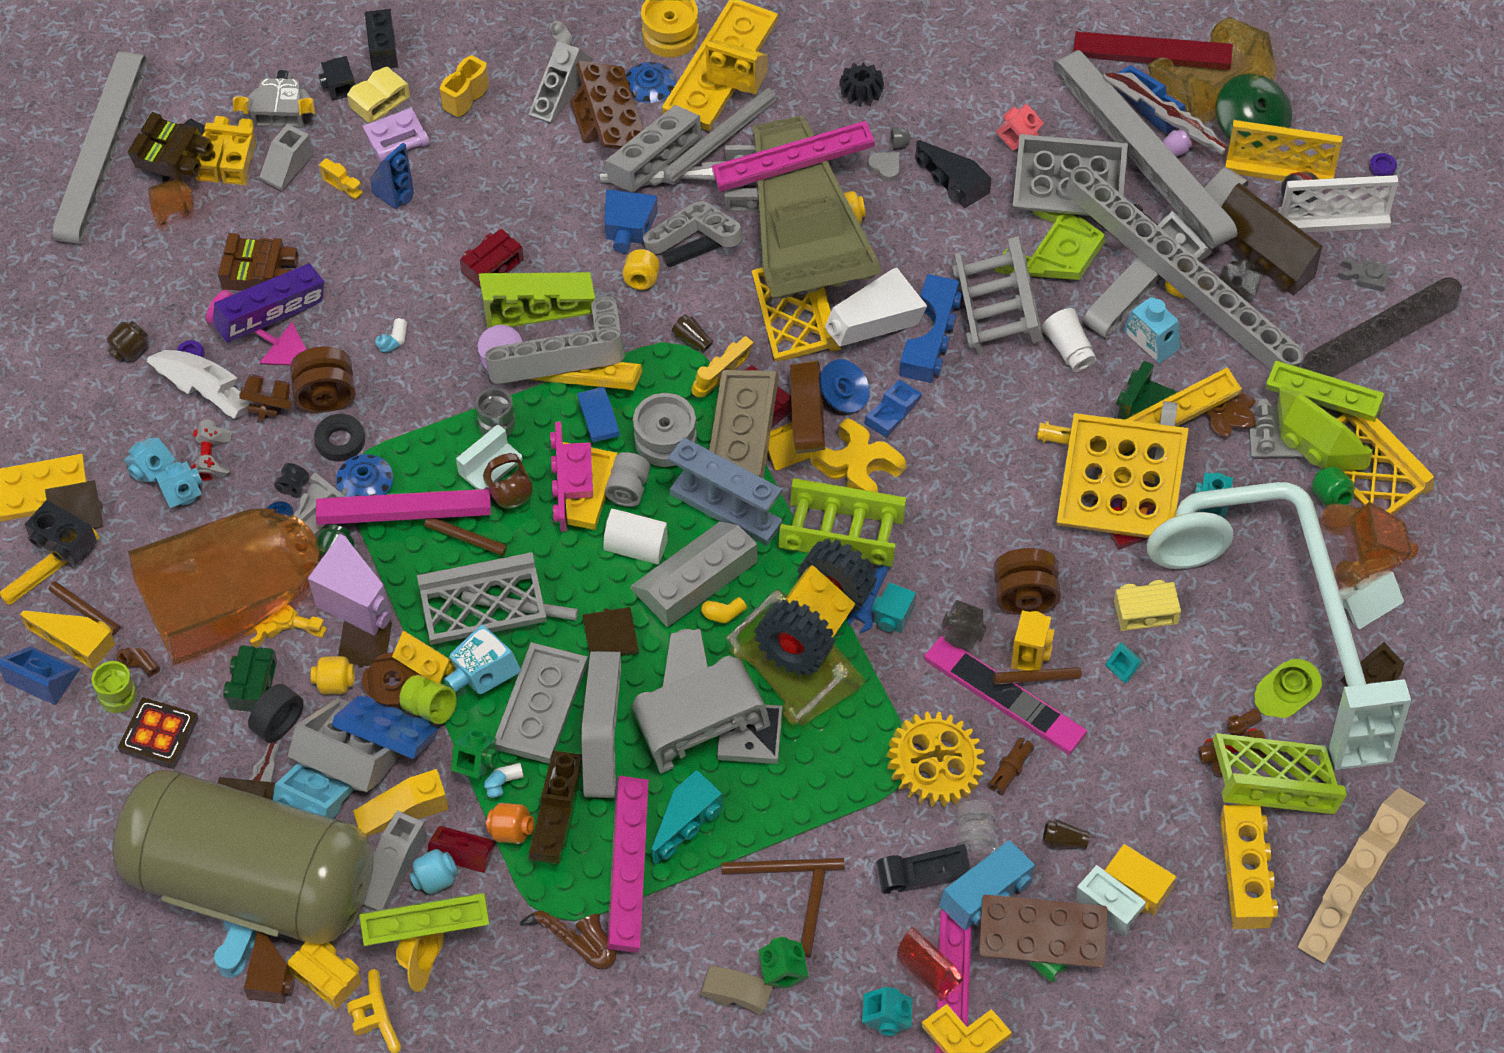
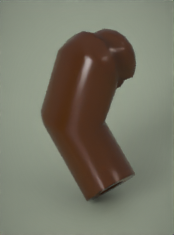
M143 648L121 649L116 655L118 662L123 663L126 667L141 668L149 678L160 672V667Z
M1255 708L1241 716L1233 715L1227 720L1228 733L1241 736L1249 728L1262 721V717Z

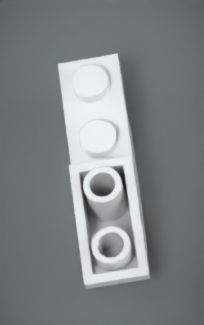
M164 350L149 356L147 362L158 373L166 376L176 384L178 389L187 394L198 390L203 397L211 400L226 415L231 416L233 419L248 413L249 403L254 404L252 401L239 399L240 391L233 387L237 380L236 376L201 356L177 350Z

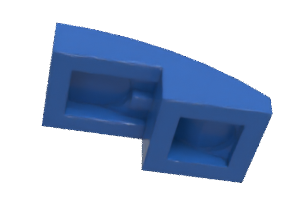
M899 379L883 394L882 402L865 416L864 424L887 438L915 407L922 393Z
M600 387L577 393L578 403L584 415L586 428L592 443L620 436L605 388Z

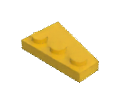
M591 448L593 497L566 499L568 525L596 530L606 498L605 487L611 475L614 459L618 453Z

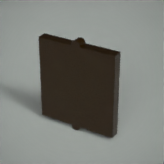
M95 480L45 489L48 501L90 524L93 528L104 527L100 508L103 503L99 501Z
M631 607L614 610L605 608L602 612L583 615L589 654L591 651L621 652V657L639 654Z
M344 620L338 656L346 657L350 664L358 665L359 668L372 665L375 658L388 652L392 622H389L384 629L380 628L374 636Z

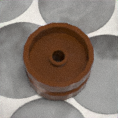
M328 346L313 347L300 352L292 359L290 371L293 382V398L295 405L301 410L315 414L337 411L346 408L353 402L356 393L352 377L351 357L344 350Z
M1020 548L1006 552L994 562V581L997 584L995 590L996 604L1000 610L1013 615H1021L1022 610L1045 613L1055 608L1060 602V583L1057 580L1059 573L1058 562L1054 554L1043 549Z

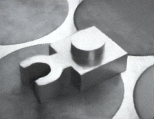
M1343 259L1341 267L1349 268L1351 271L1340 270V279H1358L1357 286L1384 292L1390 265L1364 259L1362 265H1357L1351 259Z

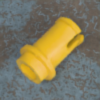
M1049 421L1039 423L1037 440H1042L1044 444L1045 441L1069 446L1071 428L1050 425Z

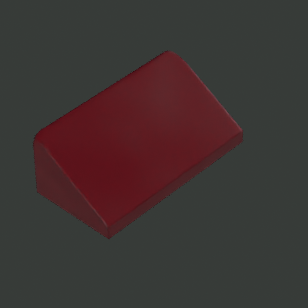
M439 826L429 840L428 852L434 849H438L443 853L448 852L456 866L485 873L496 841Z

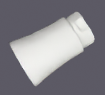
M1067 308L1060 310L1045 320L1041 330L1052 341L1066 364L1071 366L1074 372L1085 370L1096 362L1097 359L1093 353V347L1082 329L1075 309Z

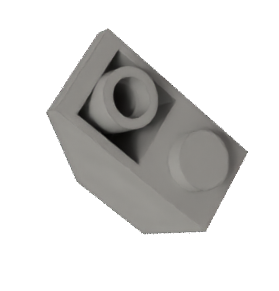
M286 124L271 142L260 174V180L283 191L313 155L309 134Z

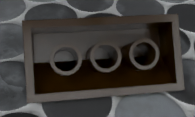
M1240 183L1235 185L1221 208L1233 220L1237 228V237L1225 242V244L1233 249L1238 258L1246 259L1254 265L1255 270L1259 274L1267 275L1275 281L1276 286L1280 290L1288 291L1294 296L1315 278L1322 245Z

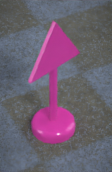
M222 290L213 299L205 316V321L208 324L214 326V302L229 297L233 293L228 290ZM293 322L289 324L278 339L262 329L254 332L273 344L260 361L262 365H290L292 359L297 354L306 350Z

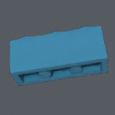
M1009 840L945 888L939 906L964 931L973 924L978 926L981 923L983 895L1011 897L1017 890L1019 892L1024 891L1033 881L1031 876L1035 864Z

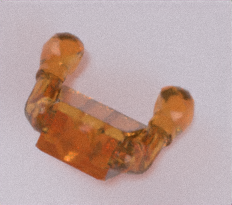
M1371 502L1360 508H1354V505L1330 504L1323 510V525L1334 534L1342 535L1349 525L1352 526L1359 561L1350 562L1342 560L1336 565L1334 571L1337 583L1344 588H1351L1359 584L1363 579L1369 578V575L1398 568L1405 559H1413L1418 553V545L1409 540L1404 521Z

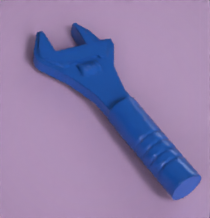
M877 566L876 573L873 575L876 577L874 589L858 611L855 610L854 613L848 614V626L851 625L854 619L864 623L860 633H864L873 627V601L886 577L889 566Z

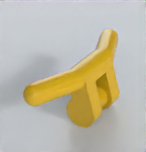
M371 969L367 975L369 995L352 1000L346 1005L348 1014L353 1016L354 1019L352 1028L354 1034L359 1036L379 1027L391 1053H399L401 1044L388 1016L381 990L380 973L376 969ZM373 1008L374 1015L366 1017L365 1012Z

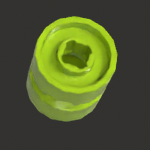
M108 661L95 669L91 678L92 686L103 709L110 713H121L130 709L136 702L137 691L126 665L118 661Z
M415 675L410 677L403 685L399 702L406 712L421 716L432 723L441 724L446 722L453 714L457 697L452 688L436 683L426 677Z

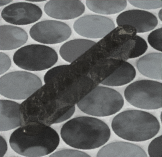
M1446 277L1308 352L1303 359L1301 368L1335 377L1452 312L1458 305L1462 285L1458 280L1451 277Z

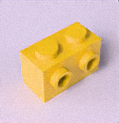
M1022 610L1014 639L1012 669L1020 671L1041 670L1043 661L1050 660L1055 633L1054 629H1050L1051 617L1037 611L1027 612Z

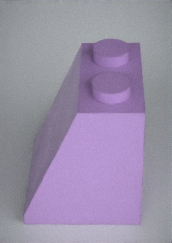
M340 534L308 577L315 606L375 636L380 628L384 629L387 626L391 617L384 585L348 539Z

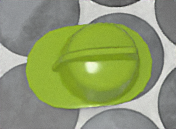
M1290 659L1283 662L1258 683L1254 693L1255 704L1265 716L1287 718L1295 714L1318 695L1322 686L1321 674L1317 667L1303 659Z

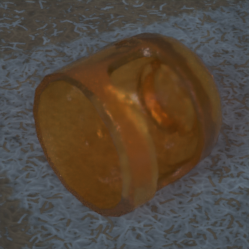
M171 180L149 187L152 215L158 228L167 225V217L172 213L180 211L182 218L192 213L194 197L191 189L185 182Z

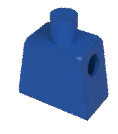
M606 189L605 233L606 239L614 240L613 248L615 251L626 253L629 251L631 243L644 244L643 236L650 230L658 213L657 196Z

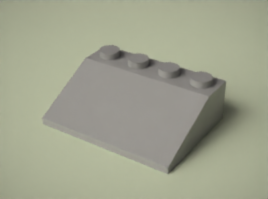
M1020 134L1012 209L1089 215L1070 199L1066 193V185L1071 171L1077 166L1089 167L1124 196L1128 143Z

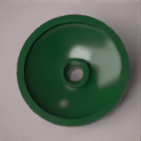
M1251 73L1235 76L1221 88L1217 95L1215 103L1216 119L1221 130L1229 139L1231 138L1234 120L1285 128L1291 127L1292 107L1286 93L1277 83L1265 76ZM1258 102H1260L1264 108L1259 107ZM1238 131L1244 138L1252 135L1250 132ZM1267 136L1271 142L1279 139L1277 136ZM1259 140L1251 143L1255 148L1263 146Z

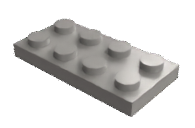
M530 643L521 672H519L495 736L497 738L495 750L550 764L552 752L556 751L588 664L587 656Z

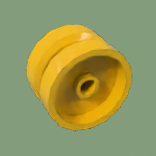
M645 0L641 8L642 39L645 46L652 53L661 57L674 58L685 55L693 50L699 38L698 7L695 0Z

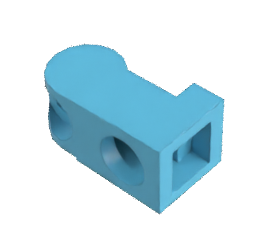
M224 921L228 934L224 944L216 950L214 959L221 975L226 978H233L240 975L244 970L254 947L257 930Z

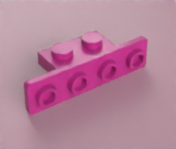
M555 422L556 432H550L551 449H556L557 455L551 456L552 473H557V480H552L553 498L558 497V504L553 505L554 522H560L561 532L567 531L565 499L593 497L591 443L563 444L561 422Z

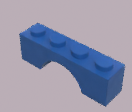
M927 274L920 297L927 305L924 313L931 318L934 327L926 335L906 341L900 361V376L932 383L935 374L940 375L943 359L940 358L941 352L947 353L950 337L946 335L948 330L953 331L956 314H953L954 308H960L963 293L959 292V280Z

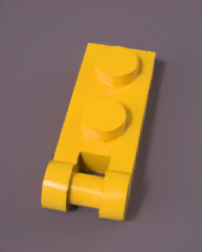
M746 336L738 343L732 342L721 357L716 356L708 367H700L691 388L692 393L697 397H705L720 384L722 370H736L748 359L754 342Z

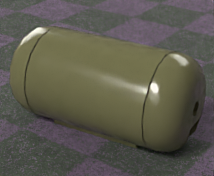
M158 770L149 773L133 787L120 811L112 843L114 866L128 885L138 890L161 896L162 901L276 937L282 934L311 944H324L334 941L354 925L366 899L373 871V852L369 839L361 829L354 825L179 771Z

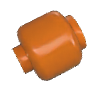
M499 803L494 809L489 811L486 828L488 833L497 842L520 844L526 840L528 834L530 835L533 832L534 818L530 816L529 810L525 805Z

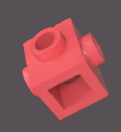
M1026 103L1019 109L1014 106L1003 116L1005 121L995 132L1014 151L1019 146L1020 134L1039 136L1037 131L1044 122Z

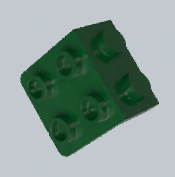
M1143 361L1139 370L1134 369L1128 380V385L1130 386L1127 391L1122 390L1116 402V405L1119 406L1118 419L1125 420L1178 392L1151 381L1154 365Z

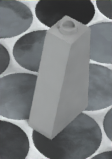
M683 629L677 633H671L663 687L707 668L700 629Z

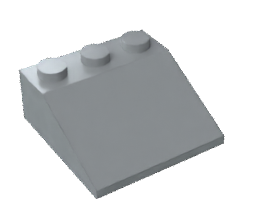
M336 698L296 724L288 757L298 761L304 767H312L323 772L328 778L339 779L350 784L355 790L367 792L382 781L401 754L333 727L334 715L350 703Z

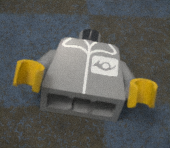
M279 70L276 73L275 79L264 78L261 80L259 87L254 89L248 97H234L233 112L242 111L244 114H248L250 111L254 127H285L286 124H289L295 128H304L303 114H315V103L307 90L300 88L299 81L291 79L292 75L289 71Z

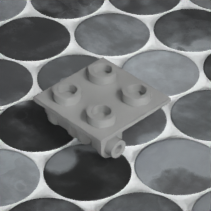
M1267 399L1259 400L1255 409H1250L1256 421L1255 428H1249L1251 457H1305L1296 449L1289 448L1281 439L1278 409L1272 408Z

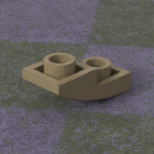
M709 966L700 994L726 1007L734 1002L761 1015L766 1010L772 986L765 985L763 979L747 973L723 967Z

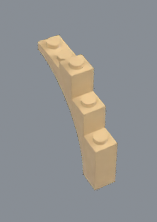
M1398 788L1382 803L1369 829L1359 837L1348 860L1335 873L1317 912L1298 945L1299 949L1323 963L1327 962L1365 895L1391 855L1415 825L1426 802Z

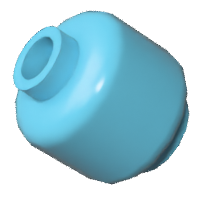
M434 849L414 860V872L410 873V878L417 890L423 889L427 894L434 895L453 885L458 870L448 852L443 853L438 849Z

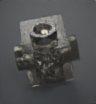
M1238 258L1237 262L1232 261L1228 266H1223L1219 278L1242 298L1253 300L1257 295L1265 271L1254 268V263ZM1237 276L1242 278L1243 283L1238 281Z
M955 600L951 611L946 612L941 625L945 629V641L954 647H964L969 650L973 649L976 641H982L987 627L983 624V609L959 600Z

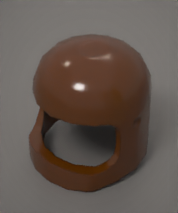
M502 454L487 464L483 473V481L494 501L499 506L513 509L522 506L530 499L533 492L532 482L517 454ZM506 463H518V468L513 475L503 481L492 482L491 474L494 469Z

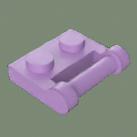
M412 108L363 125V131L380 163L402 143L406 144L407 150L418 146L423 148L430 145L429 138ZM414 134L416 135V136H414V137H412V138L403 140V141H401V142L392 144V145L387 146V147H383V146H385V145H387V144H390V143H393V142H395V141L404 139V138L409 137V136H412V135H414Z

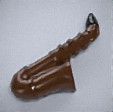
M542 910L531 913L520 921L521 926H532L541 923L569 948H573L582 956L587 964L596 969H608L616 960V950L607 949L608 936L601 927L600 914L598 913L589 915L576 923V928L582 932L580 936L572 928L568 929L566 924L560 922L557 917L550 916L549 913Z

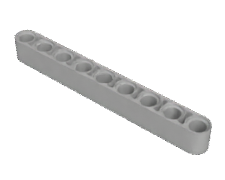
M119 51L115 57L53 225V239L55 241L83 244L81 240L83 235L87 234L91 223L89 218L91 213L94 214L99 201L97 196L99 192H102L107 179L104 178L107 171H110L114 157H112L114 150L117 151L122 137H119L121 130H125L129 116H127L128 111L133 108L137 97L134 96L136 89L140 88L144 77L142 76L143 70L147 69L146 55Z
M1224 167L1204 189L1222 206L1235 185L1240 183L1247 188L1249 181ZM1178 215L1182 219V221L1193 231V229L1186 223V221L1180 215ZM1138 257L1090 307L1083 319V324L1107 339L1111 330L1115 331L1125 320V315L1128 312L1131 313L1141 303V298L1144 295L1148 296L1158 285L1157 281L1162 276Z

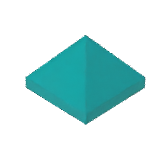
M1120 642L1105 663V666L1126 684L1143 661L1123 642Z

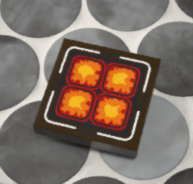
M142 697L118 746L119 752L175 769L196 725L198 715L192 711Z

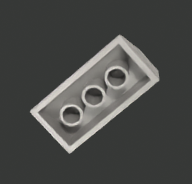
M720 521L632 584L630 588L668 628L757 563V543L739 525Z

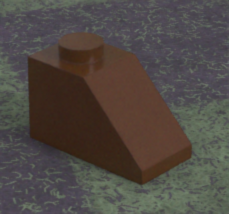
M257 931L244 991L248 1000L285 1004L287 994L292 995L295 977L291 976L288 964L266 934Z

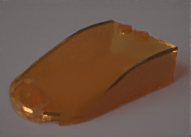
M264 508L242 511L128 551L133 580L174 665L218 649L246 634L274 615L310 586L308 577L320 560L316 537L307 524L292 514L289 517L275 513V509Z

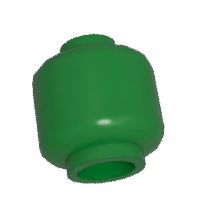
M1331 466L1316 473L1311 489L1313 495L1329 509H1337L1347 506L1352 501L1355 485L1353 480L1340 468Z

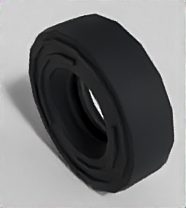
M342 413L324 418L317 425L314 433L315 446L321 456L337 462L346 461L357 456L363 449L366 440L364 428L358 419ZM344 430L351 437L346 444L337 446L330 443V435L335 431Z

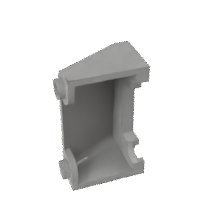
M732 656L724 657L713 666L651 693H641L635 697L631 705L634 717L660 774L674 768L672 760L676 755L679 754L680 758L685 757V749L738 726L742 732L747 730V724L754 725L756 731L771 726L766 706L740 658H733Z

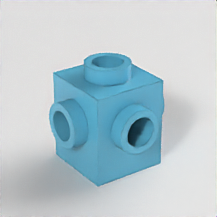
M147 438L144 442L139 441L134 444L128 451L130 454L123 461L128 465V473L135 480L156 482L155 475L165 471V468L176 459L159 438Z
M187 461L184 463H172L165 468V471L155 475L169 508L179 504H190L196 500L197 496L202 495L198 485L203 484L196 468L190 469Z

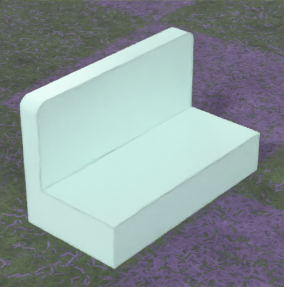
M497 424L456 458L458 473L477 490L488 489L483 481V473L487 464L502 454L515 453L520 461H522V455L508 444L506 430ZM506 463L494 469L491 474L492 482L495 483L518 463Z
M1378 567L1339 590L1343 606L1348 609L1353 625L1357 629L1365 627L1404 602L1394 573Z
M1097 865L1077 887L1076 901L1081 904L1106 906L1107 925L1123 937L1129 933L1130 924L1146 905V901Z

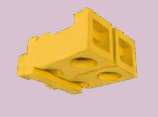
M216 116L213 122L206 123L204 128L205 132L202 136L209 138L214 148L207 157L198 154L196 159L200 160L201 170L196 180L220 183L222 177L223 183L247 185L248 171L256 147L253 120L242 118L239 120L238 126L230 125L228 118Z

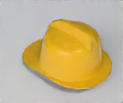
M444 932L399 941L396 959L400 966L408 970V982L414 992H421L425 988L433 963L443 946Z

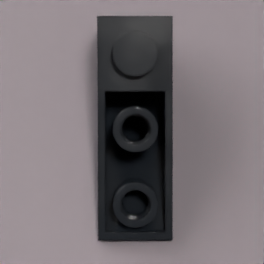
M921 140L916 142L915 160L921 168H926L931 173L932 179L937 185H943L946 188L953 202H959L966 208L990 194L991 177L974 160Z

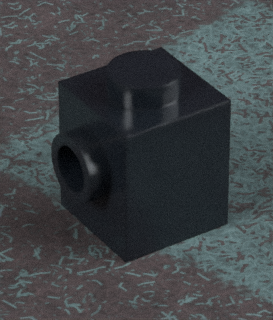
M343 56L321 62L323 73L318 75L322 89H328L332 101L346 98L350 89L356 85L347 57Z

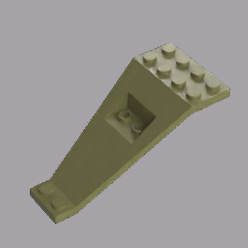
M804 115L751 126L755 139L756 153L814 136ZM828 161L758 181L763 271L772 298H788L793 293L800 291L815 292L820 290L822 286L827 285L842 286L847 284L849 280L858 278L859 280H870L875 275L882 273L880 262Z

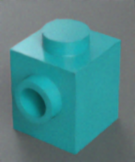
M889 582L883 595H878L873 603L872 612L875 613V624H878L886 632L896 631L902 634L915 607L916 592Z

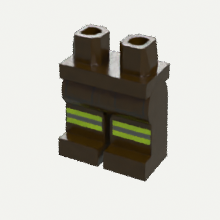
M151 112L140 130L141 133H138L127 152L135 168L165 176H174L175 179L183 181L186 175L197 177L201 170L200 160L196 159L198 154L207 157L211 154L214 146L209 138L201 136L198 127H189L182 123L176 124L164 120L160 114Z

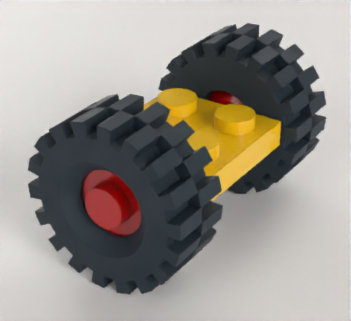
M825 539L823 543L819 541L812 547L798 568V573H800L798 575V582L785 600H782L780 603L777 601L769 608L755 629L757 634L755 641L760 643L758 648L760 651H766L765 657L769 661L771 659L776 661L775 666L778 668L781 666L786 667L785 671L788 673H792L795 670L796 674L801 676L804 672L807 675H811L813 672L818 671L834 647L835 638L833 636L848 614L854 613L855 610L858 611L875 587L876 577L873 575L876 572L874 568L868 567L871 562L867 558H861L863 553L859 550L854 552L851 550V545L846 543L845 546H842L839 540H834L831 543L830 539Z

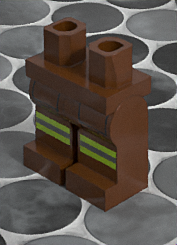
M228 233L223 252L224 255L222 256L218 271V278L222 290H246L292 271V269H284L283 265L296 266L299 259L298 250L294 247L284 246L282 238H274L273 240L261 238L255 240L240 238L239 233Z

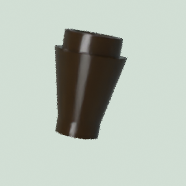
M684 314L672 328L676 339L698 349L702 353L709 349L714 342L693 316L689 317Z
M1058 819L1054 821L1047 820L1043 832V844L1050 845V849L1080 848L1086 850L1090 832L1081 830Z

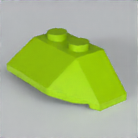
M1284 386L1279 389L1277 410L1280 437L1289 448L1296 449L1311 464L1318 465L1322 469L1334 466L1341 470H1366L1370 466L1373 450L1367 445H1363L1361 440L1347 426L1301 393Z

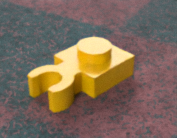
M325 158L319 164L322 180L341 192L345 191L354 200L363 194V191L358 189L361 182L354 177L347 176V170L340 163H334Z

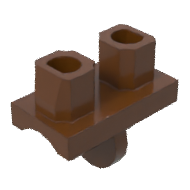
M249 374L244 387L240 388L239 399L260 403V405L249 403L248 412L258 414L257 422L263 423L265 415L276 417L277 409L269 408L267 405L290 410L289 382L275 380L272 393L261 391L264 377Z

